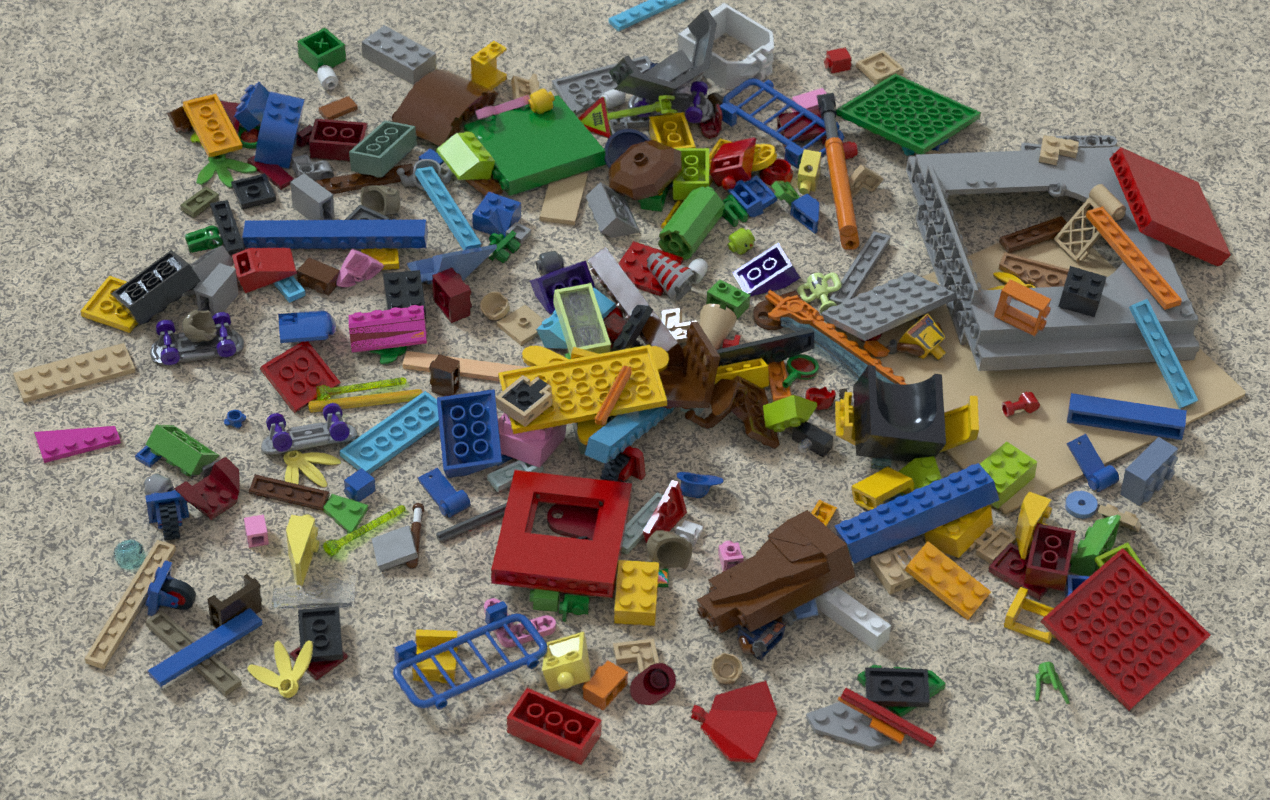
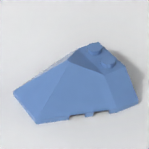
M495 244L433 256V258L409 262L407 266L411 271L420 270L421 281H427L428 285L433 284V274L451 267L456 273L461 275L464 281L497 246Z

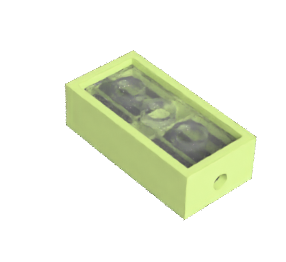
M591 283L555 290L553 303L570 357L573 347L598 354L610 352L611 343Z

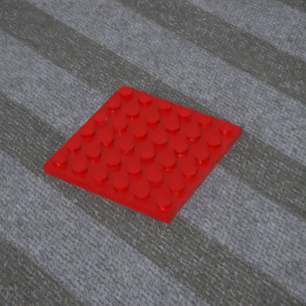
M1123 548L1040 621L1128 711L1138 704L1211 636Z

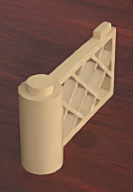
M1102 184L1092 188L1086 202L1054 238L1076 262H1083L1089 255V249L1101 237V234L1094 226L1086 228V219H1088L1086 217V210L1090 205L1094 209L1103 207L1114 220H1120L1125 216L1126 207ZM1077 220H1082L1081 229H1074ZM1086 231H1093V237L1090 240H1086ZM1081 232V241L1074 242V233ZM1070 233V242L1063 243L1061 241L1063 236ZM1081 244V251L1075 255L1074 245Z

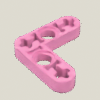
M529 95L497 106H488L475 112L478 120L528 105L530 98Z
M495 598L487 600L484 604V612L486 608L501 601ZM546 615L530 620L534 627L539 629L538 632L542 637L551 635L556 630V621L551 616ZM510 623L507 625L521 644L534 640L531 635L522 633L526 629L522 623L517 625ZM504 627L494 630L502 646L507 648L517 646L513 639L505 638V636L510 637Z

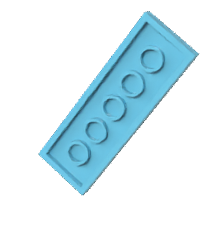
M424 391L341 449L340 456L357 470L362 468L371 474L439 425L437 399Z

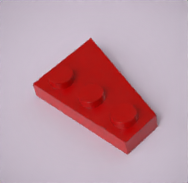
M671 481L644 528L643 535L646 544L655 531L663 530L670 532L687 513L678 481Z

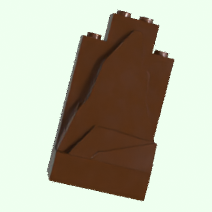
M806 510L787 520L767 535L768 540L753 557L708 579L710 584L709 593L696 600L699 607L697 608V613L702 620L705 619L711 629L714 628L719 634L738 624L742 627L745 626L752 632L856 577L847 544L812 513Z

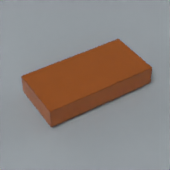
M347 96L319 107L318 110L324 119L333 120L358 110V106Z

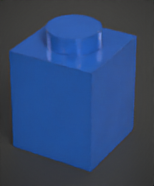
M362 468L344 480L345 495L347 498L357 502L362 501L376 491L375 478Z

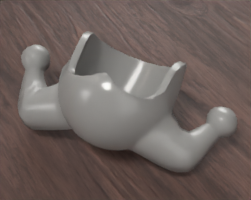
M432 159L417 161L414 165L413 175L410 176L404 174L403 168L397 169V174L400 176L404 187H417L422 191H425L415 175L416 169L432 166L444 185L450 182L454 173L449 168L448 172L442 175L440 164Z

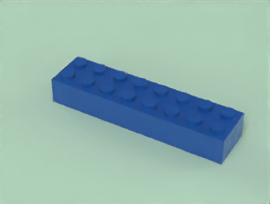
M977 463L968 466L964 470L952 473L941 480L933 481L925 487L917 488L904 496H899L886 504H881L870 511L862 512L856 517L844 520L834 527L837 536L847 544L851 560L855 564L999 501L994 480Z

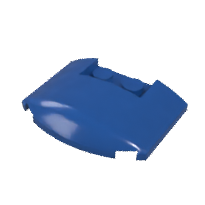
M325 310L278 314L280 343L326 340L328 335H333L336 331V321Z

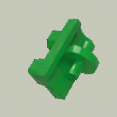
M512 230L505 238L503 234L493 233L490 235L489 245L496 244L497 248L488 259L492 261L497 259L504 264L511 255L505 249L507 248L514 254L521 246L515 239L517 233Z

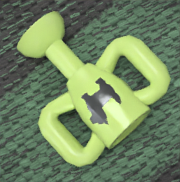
M834 272L825 276L822 273H814L808 277L807 283L797 288V292L806 303L816 298L820 299L822 302L820 313L828 310L829 307L837 306L835 302L829 301L827 296L828 293L838 291L842 283L839 276ZM829 279H832L833 287H828L827 281ZM804 289H810L812 294L807 297Z

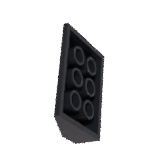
M170 250L111 294L132 319L139 325L148 323L155 314L163 312L170 303L178 301L185 292L193 290L201 280L188 262Z

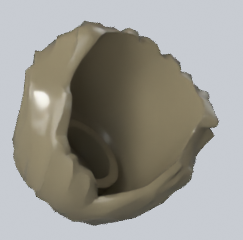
M194 310L183 319V332L188 340L192 342H207L217 337L216 325L209 310Z

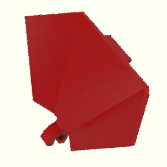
M762 681L715 695L709 713L702 707L694 705L691 711V719L703 723L700 729L729 761L753 763L756 762L768 738L778 712L767 681Z

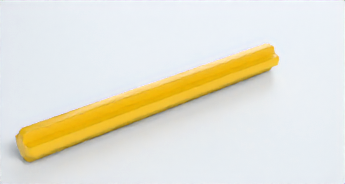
M415 389L310 401L308 406L310 413L322 412L324 407L330 403L338 404L341 409L410 402L419 396L422 390Z

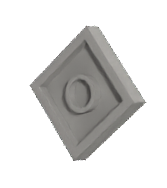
M409 525L372 538L376 561L380 571L418 558L412 530Z

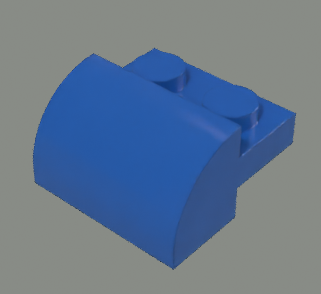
M758 176L745 183L739 180L736 182L734 189L727 190L728 194L733 195L751 217L763 214V209L778 201L773 191Z

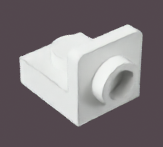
M687 520L683 522L681 527L678 526L676 528V534L691 542L692 547L695 546L703 531V526Z

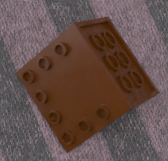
M691 322L690 328L686 332L687 342L686 346L683 347L684 357L682 366L667 365L666 369L659 372L667 398V406L662 407L672 409L673 407H681L683 409L710 408L720 356L698 322Z

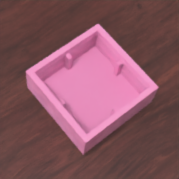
M504 413L498 419L501 454L540 468L564 440L567 424L513 434L509 416Z

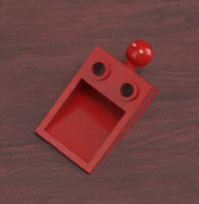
M755 137L722 144L711 160L709 172L718 187L722 186L725 190L734 189L736 182L739 180H751L756 145Z
M249 248L232 255L237 279L245 293L297 274L290 248Z

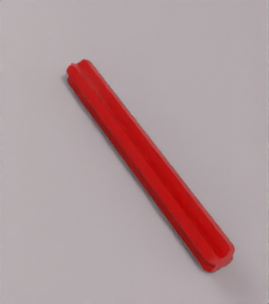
M849 688L843 690L841 699L930 748L934 746L937 740L936 736Z

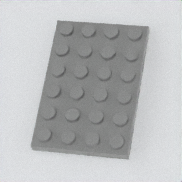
M908 272L897 279L889 280L884 285L874 287L873 290L860 293L853 299L845 300L842 304L829 307L828 310L821 313V316L825 319L824 321L834 324V326L866 341L955 300L956 297L955 292Z

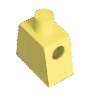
M805 149L803 151L797 185L799 192L803 195L809 194L810 191L815 192L821 170V152ZM808 166H811L813 170H807Z

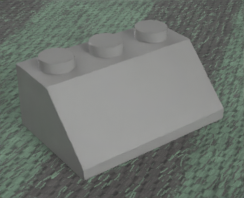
M602 182L586 195L589 202L588 206L594 214L593 218L598 223V230L604 236L608 235L611 238L640 232L624 195L613 191L612 188Z
M223 245L206 252L190 264L201 281L193 290L187 291L184 294L189 297L194 294L196 295V290L219 263L227 266L234 265L233 259Z

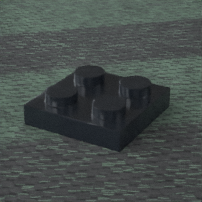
M265 173L231 181L232 190L241 210L276 201V195Z

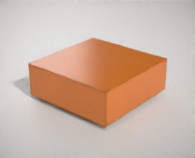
M866 341L863 346L875 357H885L890 352L889 349L878 341Z

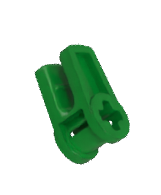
M733 195L726 196L722 200L725 204L722 217L733 227L738 226V220L742 223L747 222L748 213L736 201Z
M213 225L185 234V240L190 253L215 249L223 244L222 238L219 236L218 227Z

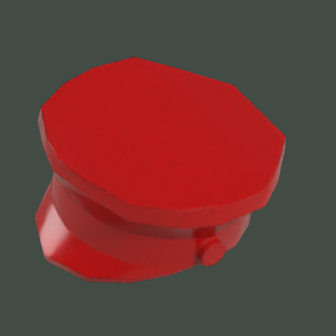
M776 158L770 166L760 170L759 175L765 184L772 186L775 181H784V183L788 181L791 183L793 171L791 170V165L786 160Z

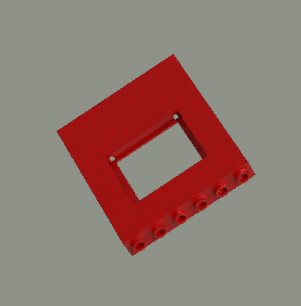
M515 470L491 568V584L613 598L618 561L621 556L632 499V483ZM600 501L603 502V506L599 505ZM538 502L598 508L599 512L593 540L531 533Z

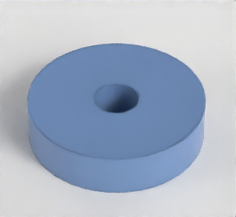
M1075 491L1067 496L1065 508L1073 517L1086 519L1096 513L1098 503L1092 494L1085 491Z

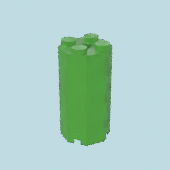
M700 187L691 191L659 234L660 240L658 245L662 251L683 257V261L692 257L723 215L725 204L713 188Z

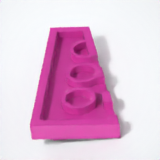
M115 426L34 432L44 463L121 444Z

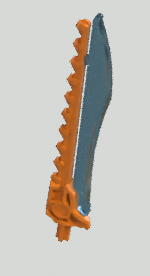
M768 291L765 299L776 306L772 312L768 313V317L780 321L781 326L790 328L795 332L812 329L815 336V345L833 357L857 380L866 367L871 365L876 367V377L891 384L906 385L903 376L894 375L892 368L883 367L880 359L871 358L867 350L858 348L859 345L856 341L846 339V333L837 332L834 324L825 323L823 316L808 303L800 299L799 296H787L783 299L774 291Z

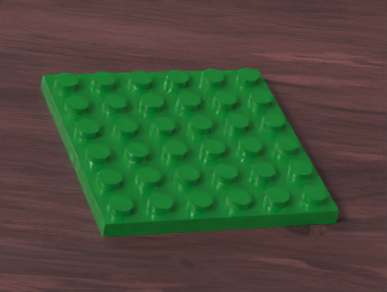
M897 74L890 76L836 109L837 116L843 120L850 121L858 127L871 131L873 134H878L888 141H893L901 147L914 151L916 154L927 153L980 119L981 112Z

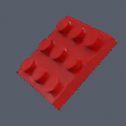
M633 241L618 264L637 289L661 296L664 289L648 269V257L653 253H661L680 264L683 263V257Z
M308 341L298 343L260 367L261 372L294 413L306 407L310 401H315L332 391L341 383Z

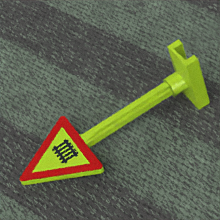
M663 95L659 96V101L655 102V104L608 113L605 97L602 96L578 119L589 131L609 138L612 135L610 120L654 111L661 112L662 114L677 113V110L671 109L672 105L670 100H675V97Z

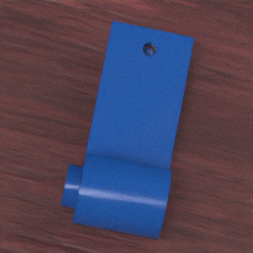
M1087 434L1067 443L1092 490L1101 492L1118 483L1119 474L1117 470L1111 465L1105 467Z
M438 468L418 477L420 484L439 506L442 515H447L450 518L471 506L464 490L456 491Z

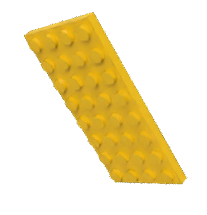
M645 345L499 372L498 377L502 392L522 375L530 379V382L538 377L549 384L552 389V405L526 427L509 416L513 434L595 419L624 365L632 368V374L609 416L667 406V398L651 346Z

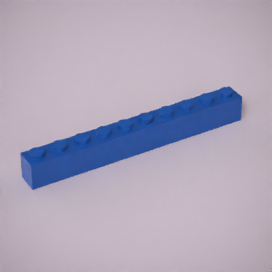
M426 219L245 220L242 238L245 248L418 249L427 248L428 227Z

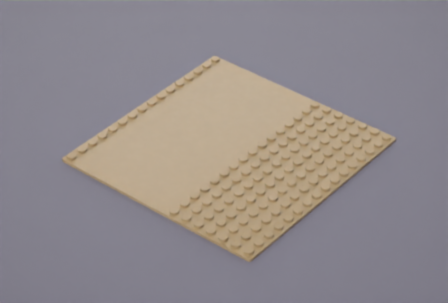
M1070 233L1063 236L1061 239L1063 243L1070 242ZM1074 233V242L1081 241V236L1078 233ZM1054 238L1010 253L1069 269L1070 266L1106 276V278L1116 271L1093 247L1089 249V255L1083 262H1076ZM999 242L968 256L972 260L973 271L976 272L977 281L981 284V289L983 290L1007 284L993 275L994 272H1003L999 270V264L1004 252L1007 253ZM1081 244L1074 245V254L1077 255L1081 251ZM935 272L922 277L939 285ZM946 304L927 312L933 321L940 323L945 335V339L939 346L946 354L940 360H937L931 353L924 359L899 351L895 354H888L885 357H875L870 353L871 358L881 360L883 367L892 368L894 375L903 376L906 384L919 383L929 379L934 374H942L944 412L967 405L970 395L978 396L979 432L977 439L945 451L962 470L970 465L982 463L1005 442H1009L1037 461L1035 478L999 508L1004 514L1021 508L1023 499L1028 492L1045 496L1085 476L1067 446L1068 442L1084 434H1087L1104 465L1140 449L1158 438V436L1067 423L1071 393L1179 409L1156 362L978 371L969 343L967 342L965 345L960 344ZM920 316L883 332L878 342L886 347L890 345V340L895 339L898 344L905 332L915 324V319L919 320ZM836 327L837 332L846 333V339L856 341L859 345L858 348L866 350L863 347L864 342L856 336ZM1200 348L1194 360L1179 361L1198 398L1196 403L1180 409L1187 410L1185 426L1245 396L1246 391ZM876 373V377L878 379L890 383L889 381H887L882 376ZM1026 391L1032 392L1040 403L1039 409L1032 413H1027L1022 409L1015 411L1014 415L1006 417L1002 410V402H1017L1020 395Z

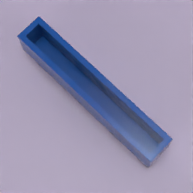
M1071 393L1067 423L1182 440L1187 410Z

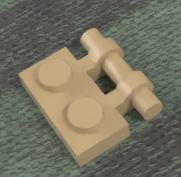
M993 524L967 549L968 552H971L974 548L977 549L976 555L990 564L1009 543L1015 544L1017 538L1001 527L996 532L993 531L995 529Z

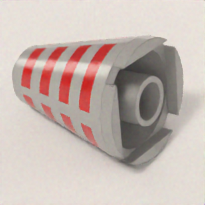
M653 253L647 259L648 269L674 302L687 294L692 288L691 282H696L698 278L696 271L661 253Z

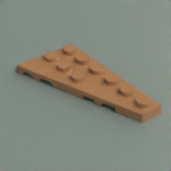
M1004 252L999 264V270L1012 274L1023 281V283L1031 284L1036 288L1063 287L1069 271L1066 268Z

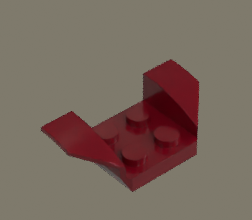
M224 457L214 463L211 474L193 486L185 481L175 487L174 490L188 503L212 520L237 503L240 493L239 469L227 457Z

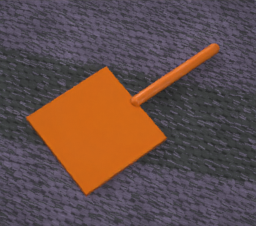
M841 697L837 698L841 703L871 718L872 721L869 727L900 744L902 743L905 736L903 732L846 702Z

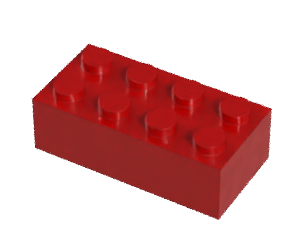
M527 688L507 716V733L582 765L602 735V719Z

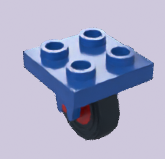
M165 560L162 567L157 568L154 576L156 580L154 583L151 582L148 587L147 594L149 596L146 606L148 607L147 615L149 616L155 615L160 606L187 610L192 607L196 599V592L188 583L171 577L172 562Z

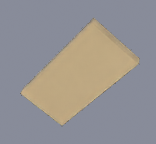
M579 173L549 183L540 213V221L575 225L588 173Z

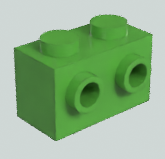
M719 279L707 291L706 304H718L724 310L727 307L735 313L738 319L750 306V294Z

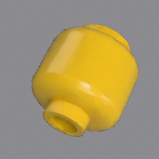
M542 88L530 94L528 103L533 112L542 114L553 108L555 98L551 91L548 92Z

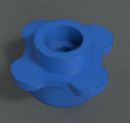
M231 410L227 413V419L224 420V424L241 428L242 422L246 420V415L242 414L240 410Z

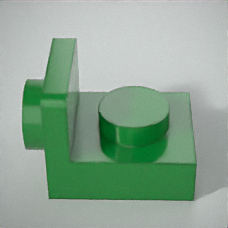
M565 594L564 602H560L559 614H562V622L567 621L568 613L588 615L589 597Z

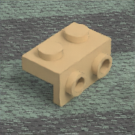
M533 73L529 80L513 75L511 79L513 99L529 95L530 98L531 93L539 90L537 74Z

